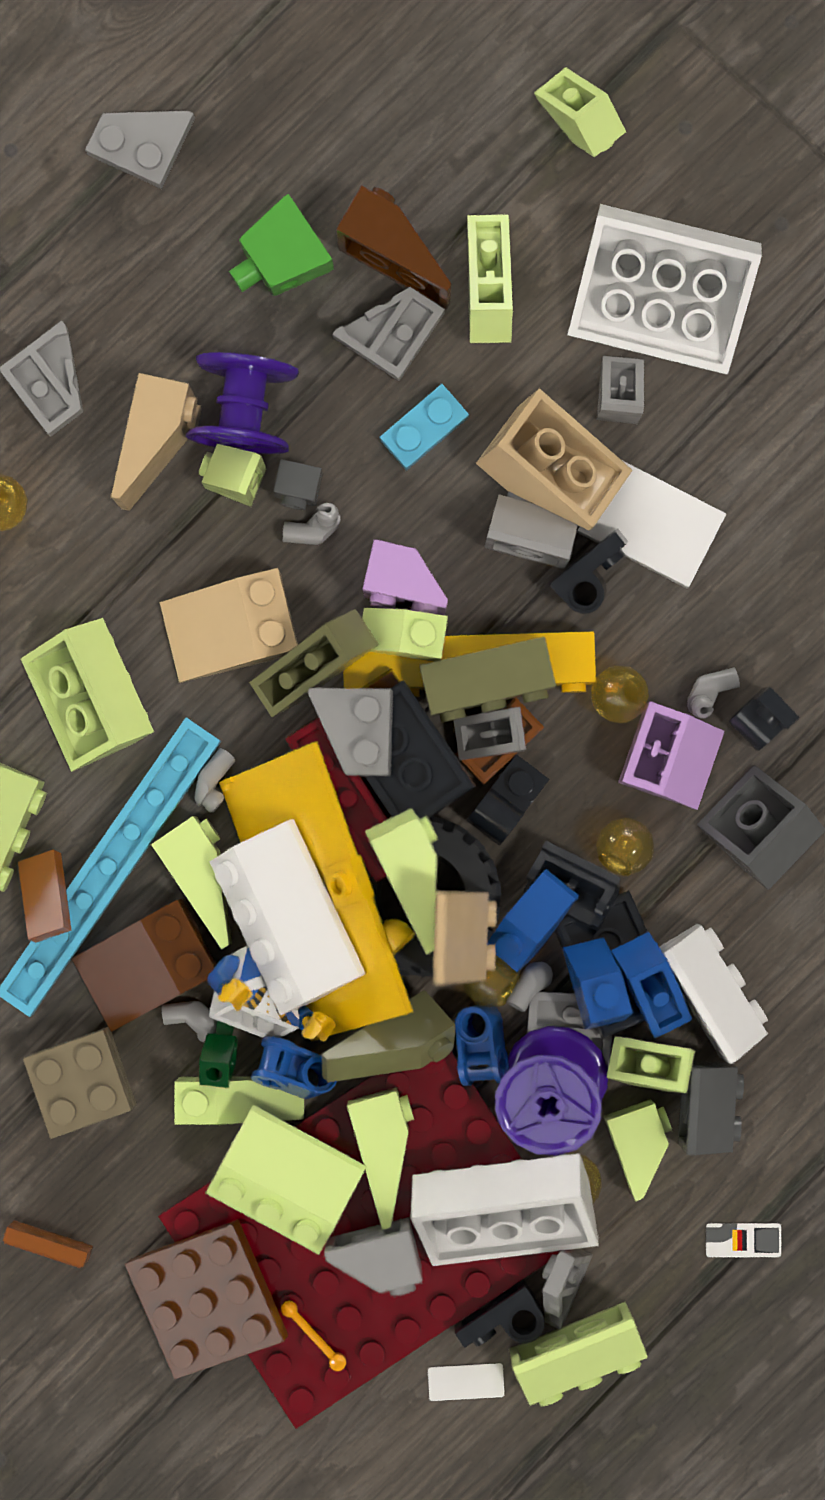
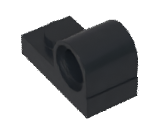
M617 528L550 583L551 587L575 612L587 614L597 610L605 599L607 589L603 577L596 568L602 565L605 570H608L622 559L626 554L621 548L627 544L628 540ZM583 581L592 583L597 589V598L591 602L579 600L575 594L576 584Z
M765 687L736 712L729 722L756 751H759L783 729H789L800 717L771 687Z
M516 754L466 821L500 846L550 779Z
M524 1279L454 1325L455 1335L464 1348L471 1343H474L476 1347L484 1344L497 1333L494 1328L500 1324L511 1339L519 1343L533 1342L542 1334L544 1329L543 1313L533 1292ZM520 1310L531 1311L535 1315L534 1322L527 1328L516 1327L512 1323V1318L516 1312Z

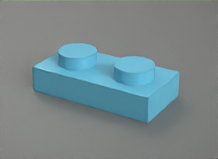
M441 384L382 434L380 441L407 471L468 419L469 414L448 389Z

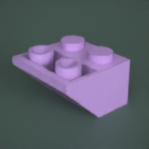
M374 539L363 585L364 598L370 599V606L382 609H395L396 605L411 608V611L445 616L448 599L418 551L414 548Z
M648 702L644 706L618 783L698 810L725 731L688 714Z

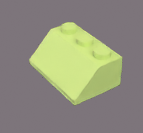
M103 618L65 629L21 658L71 772L124 749L154 732L147 712L141 704L131 677L123 664L114 644V639L109 633Z
M0 763V891L4 892L14 872V869L9 868L14 853L21 854L28 841L30 831L25 828L31 814L38 815L44 804L47 792L42 791L44 781Z
M253 1105L206 1194L309 1250L320 1254L366 1166Z
M625 1302L566 1325L562 1329L539 1336L533 1342L522 1343L509 1349L513 1370L529 1405L539 1402L540 1406H547L563 1398L562 1392L577 1386L579 1390L592 1388L602 1382V1376L616 1370L618 1374L631 1372L641 1366V1360L648 1358Z

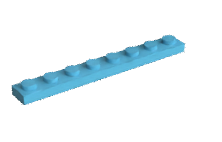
M187 717L184 719L67 888L66 893L72 931L37 943L31 941L0 985L1 998L29 1017L34 1014L222 741Z

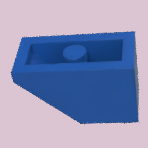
M546 869L504 917L487 944L495 945V955L518 972L539 953L579 895Z
M649 932L611 951L621 970L624 982L655 1039L693 1020L668 959Z
M604 937L563 947L584 1029L588 1030L626 1020L632 1014L631 1005L621 970Z

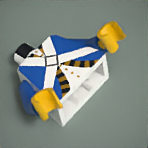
M247 944L246 947L233 954L224 956L208 975V983L214 990L209 1011L210 1018L262 1038L266 1036L281 1038L299 1028L302 1030V1035L305 1038L313 1039L317 1036L320 1041H326L335 1028V1022L332 1018L322 1012L313 1013L307 1006H302L280 1016Z

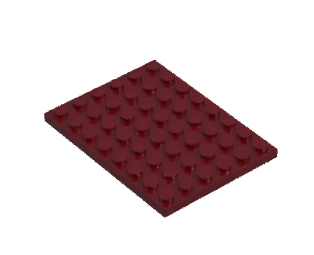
M452 1051L444 1059L438 1062L432 1061L421 1069L369 1076L293 1126L364 1165L348 1111V1101L397 1087L400 1097L408 1096L414 1120L407 1122L408 1137L392 1221L410 1218L422 1265V1282L415 1284V1290L397 1296H391L390 1291L377 1292L327 1262L324 1253L326 1243L320 1254H317L206 1194L213 1179L158 1216L174 1242L234 1220H239L289 1335L284 1342L247 1355L295 1429L547 1264L553 1254L556 1256L559 1254V1251L432 1266L411 1219L413 1175L426 1174L436 1170L449 1171L470 1168L475 1165L488 1166L523 1160L475 1085H462L458 1075L457 1058ZM364 1170L329 1237L381 1224L366 1170ZM293 1301L296 1303L297 1312L335 1353H342L346 1357V1366L343 1370L334 1371L331 1369L330 1359L291 1317H285L281 1313V1306L284 1302Z

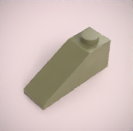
M424 990L409 999L413 1012L367 1025L322 1054V1077L327 1082L421 1069L432 1061L438 1062L444 1059L452 1051L455 1043V1023Z

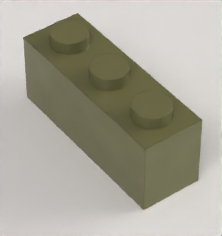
M354 609L324 624L249 683L270 716L274 717L309 697V688H321L379 644L357 610Z
M545 636L420 665L430 716L440 715L441 723L466 717L465 709L481 706L482 713L507 708L506 700L521 696L523 697L524 704L549 698L547 690H552L556 687Z

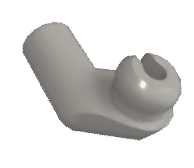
M323 503L317 507L318 512L307 523L284 522L283 542L311 545L323 543L338 529L341 519L337 507L332 503Z
M735 667L702 675L696 679L687 698L688 710L695 717L700 719L709 717L713 713L714 709L712 707L719 692L740 687Z
M222 748L213 755L198 775L194 799L199 807L201 805L204 806L208 812H214L223 802V794L217 791L215 787L235 763L234 757Z
M532 962L526 966L506 1002L515 1009L525 1012L533 996L551 984L553 977L551 967L545 962Z
M199 1001L162 1004L164 1025L187 1023L198 1033L197 1038L201 1042H205L207 1033L216 1034L218 1020L210 1018V1009Z

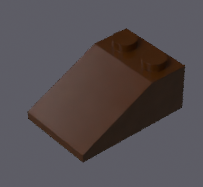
M361 185L336 229L339 250L406 288H413L447 310L451 300L452 284L400 207L394 204L395 198L378 187H373L371 191Z
M178 899L72 958L111 1032L206 981L209 973L217 965L183 899Z

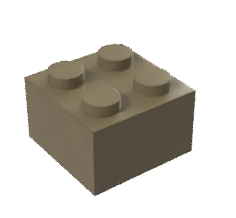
M109 1027L32 1053L23 1058L50 1139L126 1113L137 1105Z

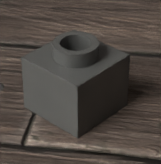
M281 459L273 491L275 497L282 499V506L296 510H305L306 504L316 506L323 477L322 468Z

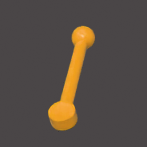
M293 1301L284 1302L281 1306V1313L285 1317H291L330 1359L331 1369L334 1371L343 1370L346 1366V1357L342 1353H335L297 1312L296 1303Z

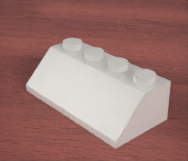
M294 819L239 843L210 861L216 880L222 888L233 912V917L239 925L250 949L251 956L257 964L268 988L269 995L274 1001L280 1016L312 1003L366 974Z
M561 1154L542 1159L515 1160L511 1163L488 1166L475 1165L464 1169L436 1170L426 1174L413 1175L411 1219L432 1266L598 1246V1234L589 1178L580 1154Z

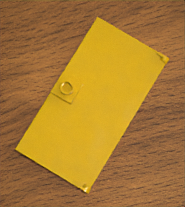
M311 743L220 781L222 793L224 794L241 843L288 820L294 819L366 973L328 995L305 1005L313 1013L322 1012L332 1018L335 1022V1028L329 1036L413 1012L373 900L375 895L361 855L358 856L318 743ZM315 1036V1038L310 1039V1041L320 1040V1039H319L317 1036Z

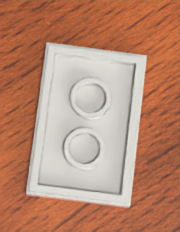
M624 462L633 471L591 530L580 526L577 533L600 543L618 528L628 540L627 544L621 548L626 554L624 557L688 589L726 513Z

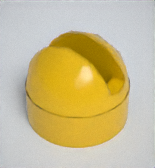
M392 918L383 923L391 951L395 955L413 938L415 932L400 919Z

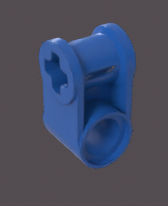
M486 1003L464 1008L455 1019L459 1079L463 1086H472L474 1081L495 1080L500 1084L504 1074L509 1071L501 1013L496 1007ZM475 1013L481 1015L485 1020L486 1027L483 1034H479L473 1028L472 1018ZM478 1065H488V1066H486V1067H479Z
M273 1036L263 1037L261 1045L264 1050L258 1070H254L251 1076L254 1082L268 1088L287 1092L302 1099L314 1098L330 1091L335 1086L337 1081L327 1082L322 1077V1055L298 1047L293 1042ZM309 1068L313 1069L318 1075L317 1087L308 1080L307 1071Z

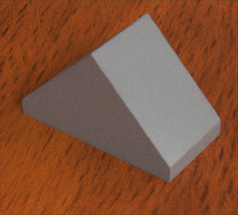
M603 356L596 420L638 424L644 410V360Z
M520 707L454 720L459 760L517 753L526 750Z

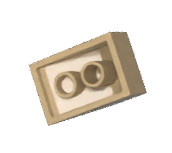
M141 373L138 374L111 498L121 509L130 511L188 440L186 437L187 431L198 426L201 405H197V398L194 396L189 384Z
M540 388L515 409L476 462L480 468L507 491L587 530H591L633 471Z
M278 568L235 578L160 602L179 683L280 659L298 645L281 573Z
M436 891L433 972L435 984L486 980V970L494 971L495 945L487 944V927H496V901H488V892Z

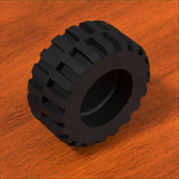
M432 816L428 821L434 830L437 840L430 844L436 854V859L451 869L458 881L460 891L488 892V901H496V920L498 921L501 886L495 864L485 847L478 839L458 824ZM364 864L375 895L373 900L383 925L386 920H389L381 904V887L384 879L377 883ZM487 927V941L492 935L494 927ZM414 935L399 952L393 955L399 973L405 976L431 977L434 972V951L426 954L417 935Z

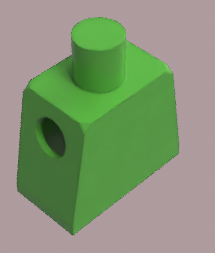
M287 194L239 239L241 248L248 259L231 269L229 273L241 292L263 280L271 294L275 296L329 273L334 267L331 256L290 195Z

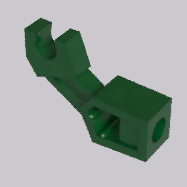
M218 1021L216 1034L207 1033L199 1059V1085L229 1088L236 1066L238 1039L236 1036H233L234 1026Z

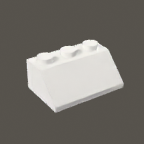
M696 924L659 947L668 959L683 998L719 1057L732 1064L768 1034L762 1025L768 1021L765 1013L755 999L750 1002L746 999L740 989L746 983L733 963L726 966L718 952L723 950L724 947L711 927L704 930L702 925Z

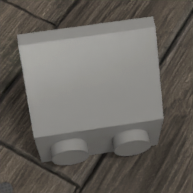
M508 491L507 496L498 495L484 548L564 569L570 559L577 524Z
M409 1217L392 1221L391 1228L382 1230L380 1224L329 1237L324 1252L326 1261L379 1293L390 1291L391 1296L406 1294L416 1289V1283L422 1282V1265Z

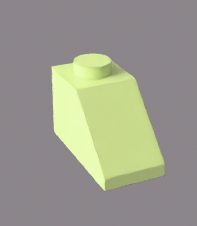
M566 67L534 92L538 101L570 140L593 157L609 149L614 141L626 132L607 93Z
M217 444L214 453L207 452L204 456L199 475L203 476L202 484L205 489L251 507L265 474L266 467L259 454Z
M364 608L362 620L379 644L369 652L433 662L440 661L448 616L403 609Z
M615 1036L607 1078L639 1087L687 1093L695 1051Z
M651 1099L604 1116L631 1195L635 1201L644 1198L669 1145L665 1133L672 1131L664 1107L656 1109Z

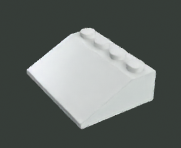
M600 204L568 335L728 375L762 257L761 243Z

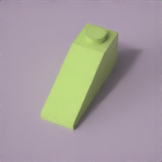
M467 215L470 343L511 342L513 303L509 215Z
M411 808L365 832L423 949L428 954L434 951L436 897V854L430 843L437 840V837L427 817L418 819Z
M192 816L151 845L220 948L223 949L232 943L227 902L210 865V861L220 855V850L215 844L220 840V837L208 819L200 822L197 816Z
M179 1077L175 1081V1125L244 1123L253 1105L282 1121L304 1119V1099L281 1090L257 1084L251 1077H232L229 1088L199 1085V1077Z
M397 1087L350 1100L347 1104L362 1160L366 1166L365 1170L382 1230L391 1228L408 1137L407 1122L414 1120L408 1096L400 1097Z

